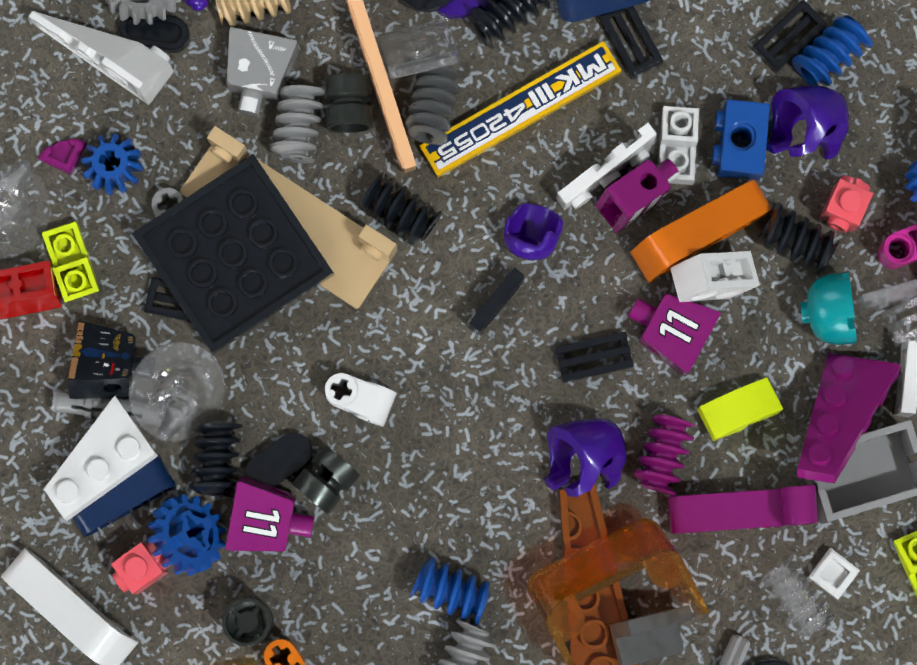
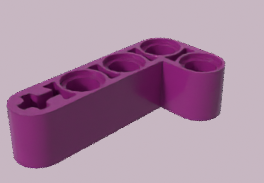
M814 485L785 487L774 490L667 497L670 534L787 527L792 525L802 526L819 523L816 487Z

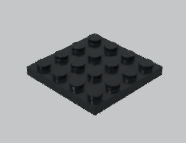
M254 154L132 233L213 355L334 275V272Z

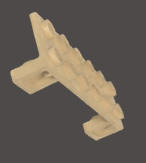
M214 126L207 137L211 146L180 189L181 195L187 198L250 157L251 154L248 153L246 146ZM258 160L334 272V275L321 283L320 286L353 308L359 309L397 253V244L367 224L364 228Z

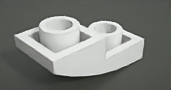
M663 106L659 164L665 159H670L676 165L680 174L679 177L670 182L671 184L693 185L695 181L699 108Z

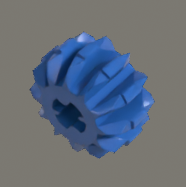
M113 133L110 143H107L103 135L98 136V142L101 146L96 148L94 145L88 144L86 149L93 156H86L81 159L82 164L89 167L83 172V175L87 180L94 179L91 186L96 191L104 186L106 194L112 195L115 185H117L122 193H126L125 181L128 180L134 185L139 182L132 172L143 171L144 166L136 162L142 154L139 149H132L133 142L129 138L121 142L120 136ZM115 157L120 165L118 168L114 165L115 170L109 171L105 163L107 161L111 163L110 158Z

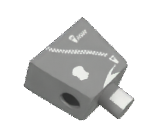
M230 27L227 86L231 92L241 94L238 107L239 113L257 117L259 116L263 98L279 101L280 89L285 87L298 56L299 47L297 40Z

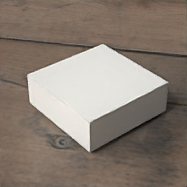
M829 548L808 578L836 600H839L860 570L832 548Z

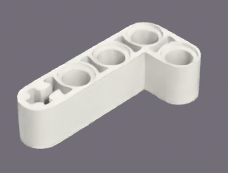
M26 547L1 575V578L78 649L99 665H121L139 643L133 635L131 637L127 635L120 624L107 618L54 569Z

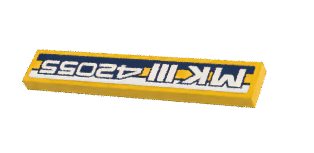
M602 41L451 127L449 131L445 132L448 136L447 143L443 145L423 143L419 145L420 150L436 177L439 178L618 76L622 70L605 42Z

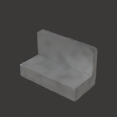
M690 606L672 608L609 624L619 665H635L683 652L684 647L678 623L693 620Z

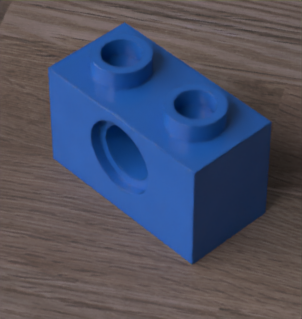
M727 99L723 110H717L715 131L721 132L720 144H714L711 161L712 166H718L717 177L755 179L756 181L762 178L765 169L770 104ZM734 133L743 134L748 140V146L744 148L735 146L731 141V135Z

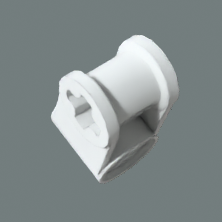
M344 373L334 374L325 385L326 398L330 404L350 412L362 420H370V423L381 427L385 425L397 394L381 385L363 381ZM342 381L346 382L347 390L352 392L351 395H343L341 400L335 399V391L331 389L332 386H339Z

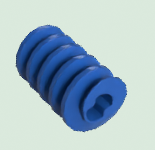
M849 15L837 17L833 22V26L825 28L823 36H817L813 40V45H807L803 49V55H796L793 58V67L809 86H819V81L826 86H830L832 80L828 73L831 72L835 76L840 77L842 70L838 64L842 63L844 66L850 67L853 63L849 54L851 53L855 57L860 58L863 53L859 44L870 49L873 43L864 27Z
M430 557L422 565L409 598L419 590L421 603L425 604L433 596L435 609H439L444 602H447V614L452 615L458 608H461V620L466 621L473 613L475 614L474 626H477L491 594L489 593L490 582L485 580L477 588L475 575L471 574L463 582L462 569L458 568L449 576V564L444 563L438 570H435V558Z

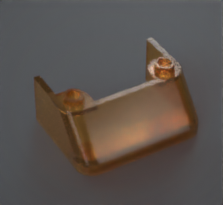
M646 518L636 520L535 571L530 576L527 583L528 594L564 665H575L565 642L578 636L583 630L585 623L584 614L578 601L643 568L651 582L660 588H673L680 584L695 615H704L709 612L683 559L655 521Z

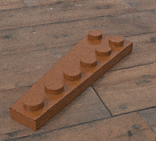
M594 484L590 491L578 497H570L565 489L560 490L559 501L571 665H619L609 624L628 620V615L596 484Z

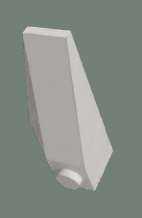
M32 11L29 15L30 20L37 28L148 105H150L174 72L168 62L170 57L154 45L149 49L142 43Z

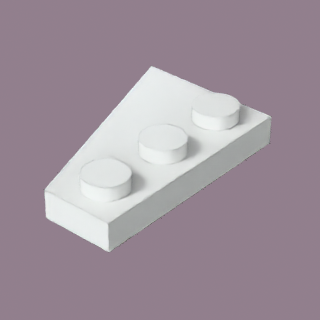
M647 123L638 130L640 134L637 141L629 146L627 142L621 143L604 159L606 161L605 164L600 166L597 163L591 166L557 193L556 200L561 207L566 210L572 205L575 209H578L593 197L590 194L592 190L599 185H602L604 189L609 187L621 177L620 170L629 164L632 168H635L648 159L650 154L647 151L651 149L657 135L651 125Z
M114 396L46 485L44 491L62 517L68 521L158 455L119 399Z

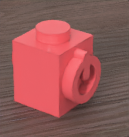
M842 176L833 186L819 218L826 221L827 225L836 231L843 233L849 231L852 233L860 226L874 194L870 192L871 187L859 178Z
M140 542L111 564L116 571L112 574V577L124 593L130 590L132 594L138 595L168 573L166 571L168 567H162L164 560L162 554L155 557L152 554L158 548L156 543Z

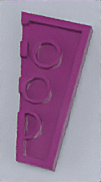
M828 353L797 468L798 478L836 483L855 451L857 441L870 426L873 414L878 406L883 404L888 395V389L901 374V364Z

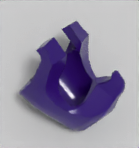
M800 86L779 90L772 100V136L767 141L766 151L776 154L788 149L790 157H800L814 152L820 144L825 153L823 156L825 160L835 157L839 153L842 141L849 129V111L846 99L838 91L823 86ZM805 119L807 127L804 142L790 147L793 140L792 129L794 124L799 120Z
M592 418L551 426L547 432L550 472L548 476L543 478L547 487L554 491L569 482L571 475L570 461L575 453L581 464L580 480L564 488L568 496L578 497L590 491L599 474L604 477L606 482L605 488L607 489L619 483L627 454L623 434L610 419Z

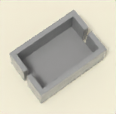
M911 420L862 434L856 443L855 451L835 484L806 479L808 485L816 484L817 510L820 524L917 496V461L909 463L907 456L917 453V436Z

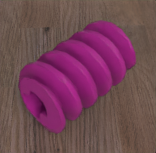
M653 415L652 421L660 428L648 430V436L655 442H645L642 447L651 456L639 457L638 462L646 470H635L633 475L642 482L641 486L662 494L675 496L676 492L667 485L668 483L680 482V478L672 473V470L684 469L685 465L677 459V455H689L690 451L682 446L681 443L682 441L694 440V437L686 431V428L697 426L673 416Z

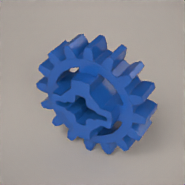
M182 494L175 499L172 497L163 502L162 507L153 511L152 514L156 519L148 523L147 527L155 531V535L149 537L148 542L156 543L158 547L152 553L154 557L161 554L164 557L162 567L166 568L173 564L174 574L178 575L186 571L188 576H192L211 568L212 563L221 558L217 550L225 547L226 543L219 539V535L226 532L223 527H217L216 522L221 518L220 514L212 516L209 513L212 504L207 503L200 506L199 496H194L188 500L186 494Z

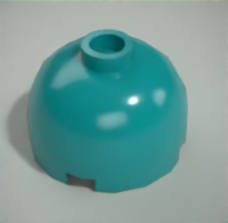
M849 271L831 273L820 277L808 289L807 302H800L803 324L810 323L813 334L822 342L831 345L857 343Z

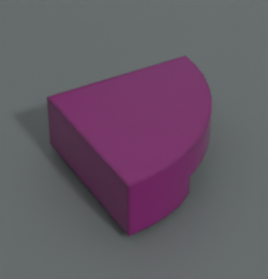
M79 139L57 142L52 146L46 147L38 157V160L72 176L87 143Z

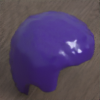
M528 203L520 204L511 215H508L505 222L503 235L506 248L511 254L525 260L545 259L553 253L560 240L563 229L562 217L547 207Z

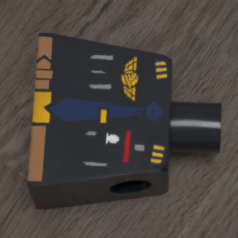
M79 321L68 377L69 399L127 397L130 395L133 377L154 379L156 358L136 356V337L133 334Z

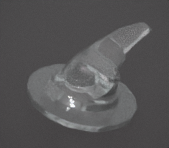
M22 160L17 165L0 164V260L19 257L35 247L43 237L41 233L47 230L51 218L50 194L42 180L32 173L33 167L26 160Z
M180 341L161 345L144 356L133 372L128 391L131 413L142 429L164 442L168 440L176 442L193 438L199 434L196 431L197 425L207 423V421H214L221 411L226 392L224 374L215 357L199 345Z

